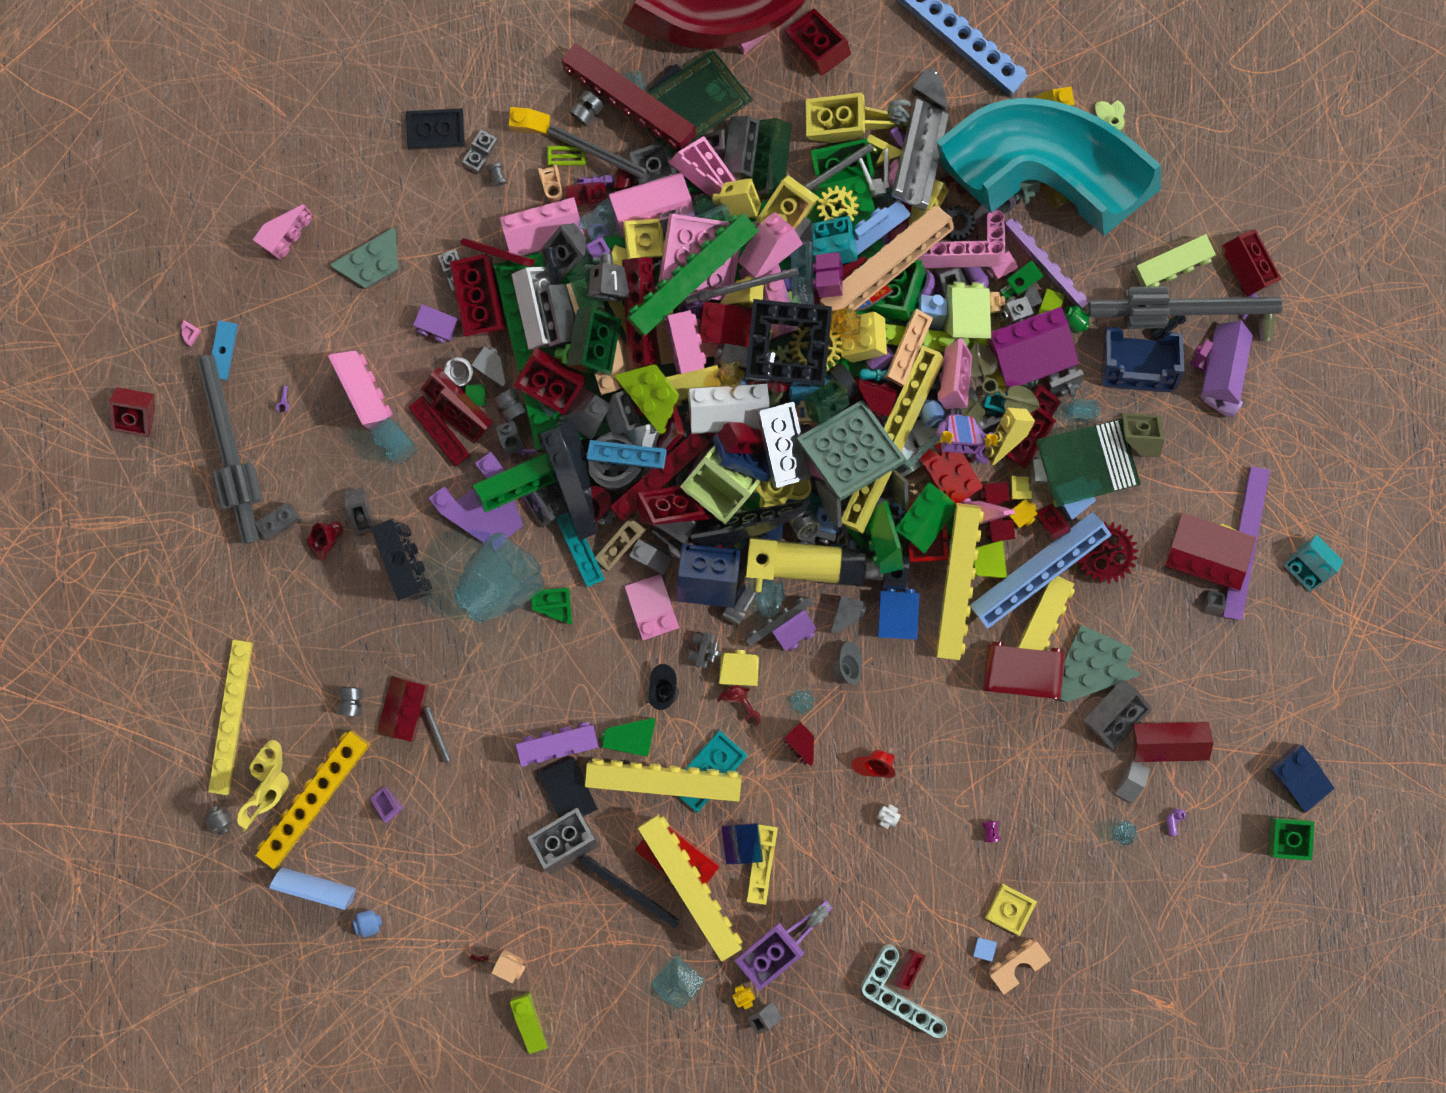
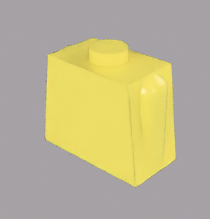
M734 650V653H723L720 657L719 684L758 686L759 657L753 654H746V650Z

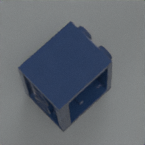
M682 544L677 602L734 608L741 550Z

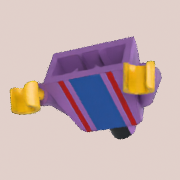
M960 408L952 409L950 411L951 415L944 422L940 423L935 432V436L941 443L942 452L976 454L983 444H985V447H990V444L996 446L998 441L997 435L985 434L976 424L973 417L963 416Z

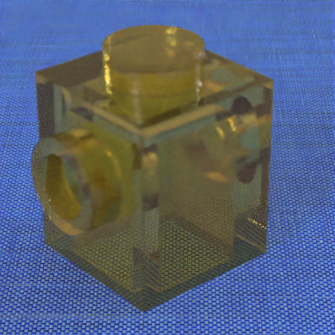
M851 308L832 310L830 325L832 331L838 333L842 338H851L852 335L860 334L861 315L854 312Z

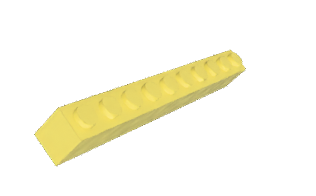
M922 346L884 427L900 451H902L944 362V357L940 352ZM892 471L853 493L841 518L843 525L863 534Z

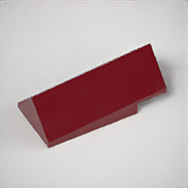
M440 367L430 374L420 389L434 401L431 408L474 444L493 423Z
M1040 384L1033 391L1039 402V408L1030 413L1035 422L1027 437L1005 455L1025 469L1057 421L1052 416L1061 404L1058 398Z
M680 486L639 492L637 494L640 523L659 525L716 518L714 514L703 508L692 496L687 495Z
M1209 722L1133 724L1134 762L1210 761L1214 742Z

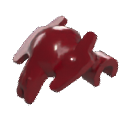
M733 685L720 694L718 702L722 700L732 703L741 702L747 713L745 721L748 722L750 717H754L756 719L755 725L759 724L761 715L753 710L747 700L748 695L746 691H750V688Z

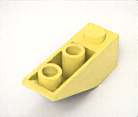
M1007 408L994 432L998 436L997 445L993 446L990 444V447H986L984 451L992 465H995L1027 437L1035 422L1027 409Z

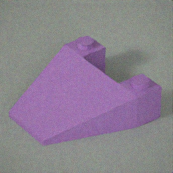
M492 452L475 463L487 479L505 471ZM445 486L429 497L442 515L492 549L523 527L515 500L485 513L475 497L474 489L459 500H456Z

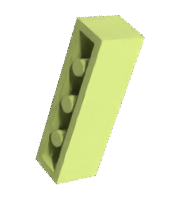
M1205 234L1139 264L1133 270L1141 287L1160 286V281L1166 279L1169 282L1177 278L1176 274L1182 271L1186 274L1194 270L1193 266L1198 264L1204 266L1212 262L1211 258L1216 254Z

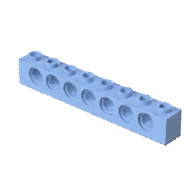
M897 0L1010 98L1026 80L1028 75L1023 67L1020 65L1016 66L1009 55L1006 53L1002 54L997 50V46L992 41H987L983 38V34L978 29L970 27L964 17L956 15L950 5L943 4L940 0H924L921 3L916 0ZM935 8L939 13L933 15L929 12V9ZM944 21H951L953 23V26H945ZM965 33L967 39H960L958 34ZM979 45L982 51L976 52L972 46ZM993 57L996 60V63L990 64L987 61V58ZM1007 69L1011 75L1004 76L1001 70Z

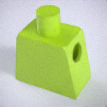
M1003 541L975 548L978 549L977 561L973 563V568L976 569L975 576L1007 577Z

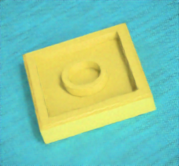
M660 219L623 222L627 259L663 258L665 242L663 229L659 222Z
M1001 884L985 919L1020 936L1037 901Z

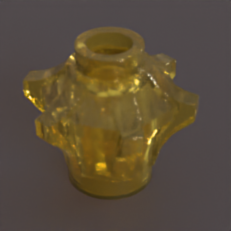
M736 360L733 363L722 361L719 371L714 373V377L718 378L721 382L720 387L729 386L735 388L739 386L742 381L741 377L744 376V371H740L738 367L739 362Z

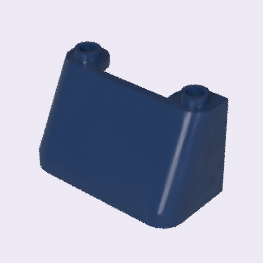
M1106 327L1101 384L1103 386L1157 392H1172L1178 388L1184 374L1183 334L1168 332L1162 336L1161 341L1124 338L1123 330L1118 327Z

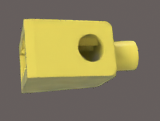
M752 179L725 182L721 193L713 194L712 197L713 204L723 205L728 216L744 213L748 218H757L761 207V202Z

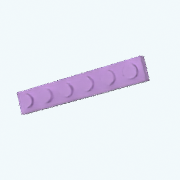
M1010 218L1005 223V230L1069 301L1080 308L1088 304L1086 296L1073 287L1074 283L1067 276L1064 277L1060 273V267L1054 262L1051 263L1048 259V254L1042 248L1039 249L1035 245L1034 238L1022 231L1023 227L1017 220L1013 221Z

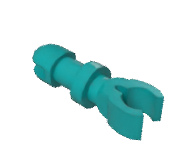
M862 369L859 372V377L863 380L871 378L875 381L882 379L886 382H892L885 378L888 369L884 371L880 369H875V371Z

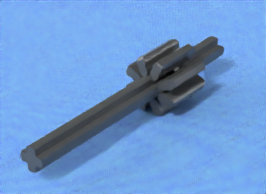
M1165 286L1129 287L1125 292L1126 299L1088 301L1089 317L1124 316L1128 329L1164 328L1169 322L1168 316L1279 314L1282 312L1281 297L1170 299L1169 294H1167L1168 289Z
M204 355L197 358L224 467L212 474L220 507L223 510L234 508L242 544L255 543L260 541L251 505L262 501L255 467L251 463L241 465L215 356Z

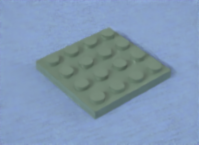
M863 400L797 437L798 444L839 501L906 463L904 455Z

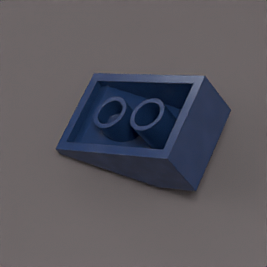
M1295 744L1267 768L1304 813L1308 812L1335 789L1316 760L1300 744Z

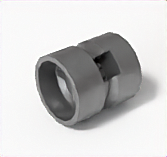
M585 90L578 98L579 103H574L568 112L578 122L588 127L594 120L593 115H597L604 107V104L592 93Z
M514 388L503 392L493 400L498 410L503 411L501 415L506 423L515 421L528 412L523 402H518L519 396Z
M808 506L803 513L788 522L801 540L811 538L820 528L818 521L812 515Z
M338 687L337 698L340 699V702L337 703L336 714L361 716L362 705L359 701L363 699V689Z

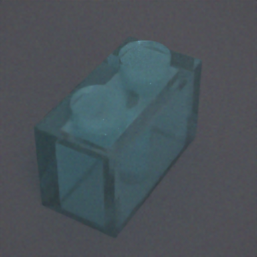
M1073 399L1068 402L1066 422L1089 424L1096 420L1100 413V406H1097V400Z

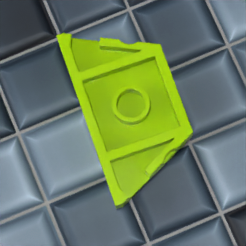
M650 365L617 374L615 378L658 433H665L668 418H671L673 406L676 404L679 394L656 365Z

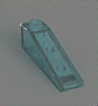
M802 241L803 245L791 253V269L798 268L799 271L798 276L792 277V303L814 305L815 291L813 279H815L816 275L813 272V263H816V260L813 256V243Z

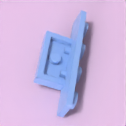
M900 200L889 208L885 207L882 210L878 208L870 215L872 218L866 222L862 220L855 226L854 235L857 244V255L910 216L909 211Z

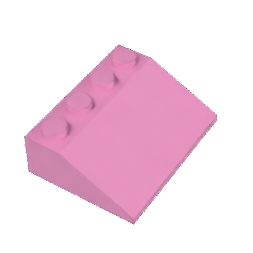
M357 351L328 355L362 425L374 431L392 422L391 416L393 412L389 405L385 406L382 400L385 396L380 388H376L374 384L376 378L372 371L368 372L365 366L368 364L363 354L360 355Z

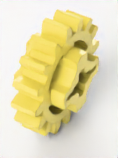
M836 186L834 191L829 187L828 194L825 192L821 194L824 199H818V203L821 204L817 206V211H821L818 217H824V221L845 215L850 216L853 223L854 218L852 215L857 216L858 214L854 210L859 207V204H854L857 197H851L853 191L845 192L846 187L839 190V187ZM838 195V197L833 200L829 199L832 196ZM844 198L849 201L850 206L846 205ZM840 204V209L836 211L835 206ZM825 208L830 211L831 217L826 213Z

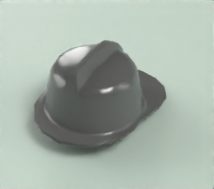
M849 641L842 645L840 658L833 664L832 669L837 684L849 683L855 686L861 680L862 655L858 646L853 642Z

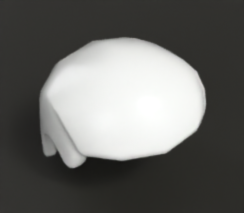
M456 357L446 363L444 372L457 386H463L471 380L473 369L468 360Z

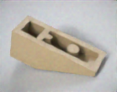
M637 513L634 514L595 557L596 560L605 569L610 571L650 526L640 523L639 515Z

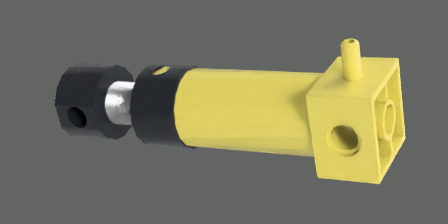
M755 536L749 538L745 575L749 578H755L754 592L762 591L763 579L773 580L774 577L861 587L863 580L868 578L881 580V587L884 589L905 591L909 574V554H902L903 569L899 570L897 575H891V572L880 574L879 567L875 568L873 559L865 557V549L783 542ZM758 554H765L766 559L763 562L757 561L756 557Z

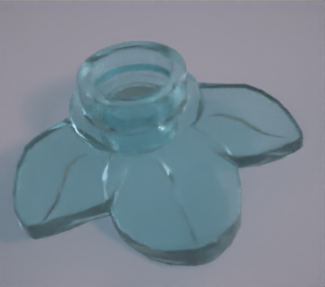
M600 205L593 212L586 213L581 218L579 228L587 229L590 239L594 241L604 233L613 236L616 231V222L611 218L612 212L609 207ZM601 212H605L602 217H599Z

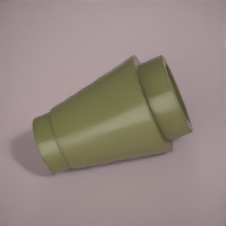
M1259 314L1257 321L1260 341H1272L1277 321L1275 314Z

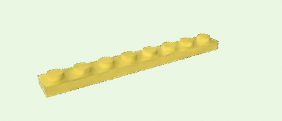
M232 641L208 790L210 793L229 795L253 648L252 642Z

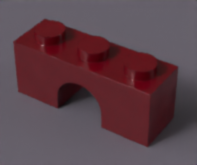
M1007 482L983 485L982 490H980L981 501L997 506L1000 503L1010 501ZM999 518L987 522L988 528H985L986 538L990 539V543L1016 539L1013 520L1004 521Z

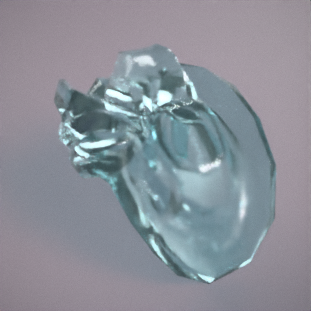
M764 579L762 591L756 592V605L758 611L764 617H773L779 612L781 603L785 599V589L783 588L782 581L778 584L772 580Z

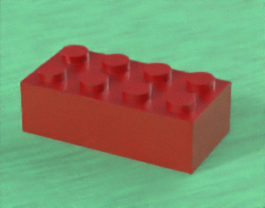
M667 827L671 834L675 833L678 837L680 849H685L688 853L690 865L692 867L696 866L701 876L699 879L702 884L705 882L707 884L720 867V864L672 827ZM643 838L634 851L666 874Z

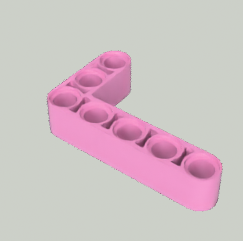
M998 210L988 213L987 241L937 242L917 260H922L924 268L1002 265L1005 261L1004 214Z

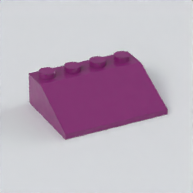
M1062 307L991 332V338H987L991 351L998 361V369L1007 391L1012 386H1022L1079 364L1069 325Z

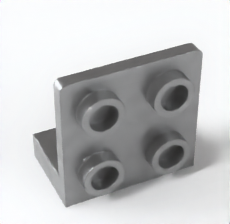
M556 482L523 496L542 528L567 512Z

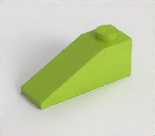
M531 992L513 997L510 1001L511 1008L528 1053L532 1054L547 1049L548 1046Z

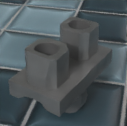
M1073 366L1064 370L1066 376L1060 378L1058 372L1048 376L1050 393L1054 395L1061 392L1062 396L1069 394L1073 398L1075 397V390L1080 389L1079 384L1083 383L1082 376L1084 374L1082 370L1078 371Z
M706 632L704 634L695 633L693 643L701 645L699 652L691 651L688 660L695 663V666L707 668L709 661L714 662L716 655L721 656L722 652L717 651L719 644L714 643L716 635Z

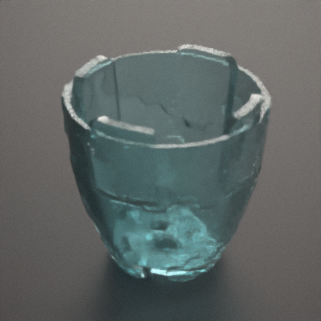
M493 533L467 561L454 591L456 604L461 610L466 609L468 611L466 613L467 616L478 623H484L488 620L510 614L524 606L526 602L543 590L544 581L540 573L541 567L529 552H524L523 549L508 539L505 533Z

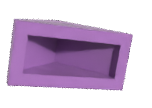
M385 786L370 798L385 823L392 820L404 809Z

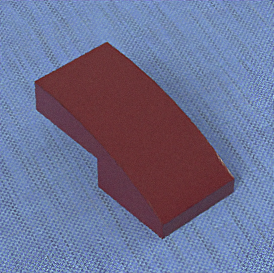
M604 182L582 183L564 187L566 199L574 197L576 205L584 203L592 205L607 201Z

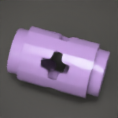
M1200 395L1204 403L1226 417L1230 416L1233 418L1243 404L1241 400L1239 404H1234L1224 400L1220 402L1218 401L1220 399L1207 395Z

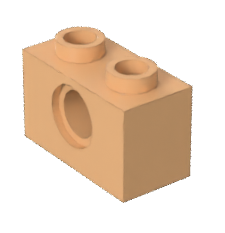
M504 950L492 974L513 984L515 979H520L526 967L523 965L525 960Z

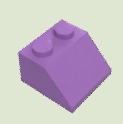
M803 610L776 628L772 633L784 651L788 649L791 652L799 646L798 642L804 638L807 641L815 635L813 631L816 630V627L806 611Z

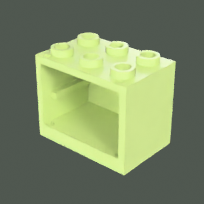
M714 445L680 487L687 495L692 496L703 508L709 510L718 520L726 524L753 493L761 480L719 465Z

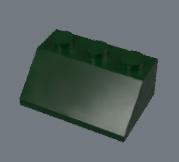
M595 308L577 309L567 366L582 372L611 376L621 319Z

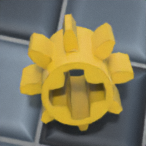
M742 984L736 987V993L732 994V997L737 1007L743 1006L745 1010L752 1007V1001L756 998L750 986L745 988Z

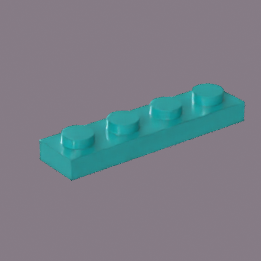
M568 513L557 517L556 520L587 588L604 581L605 578L587 539L578 541Z

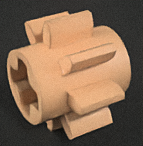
M990 292V313L1001 312V307L1006 304L1005 297H1000V292Z

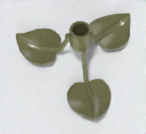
M976 343L971 348L972 365L970 376L972 378L982 376L985 381L982 384L983 393L979 400L975 402L972 397L968 396L967 408H960L963 416L973 417L976 424L981 422L984 418L985 410L979 404L985 396L992 397L996 393L1007 399L1004 404L1005 410L1007 408L1027 409L1031 413L1039 408V402L1035 395L1023 386L1016 385L1010 387L1008 396L1001 389H998L997 381L986 377V375L993 374L997 369L998 361L994 353L979 343Z

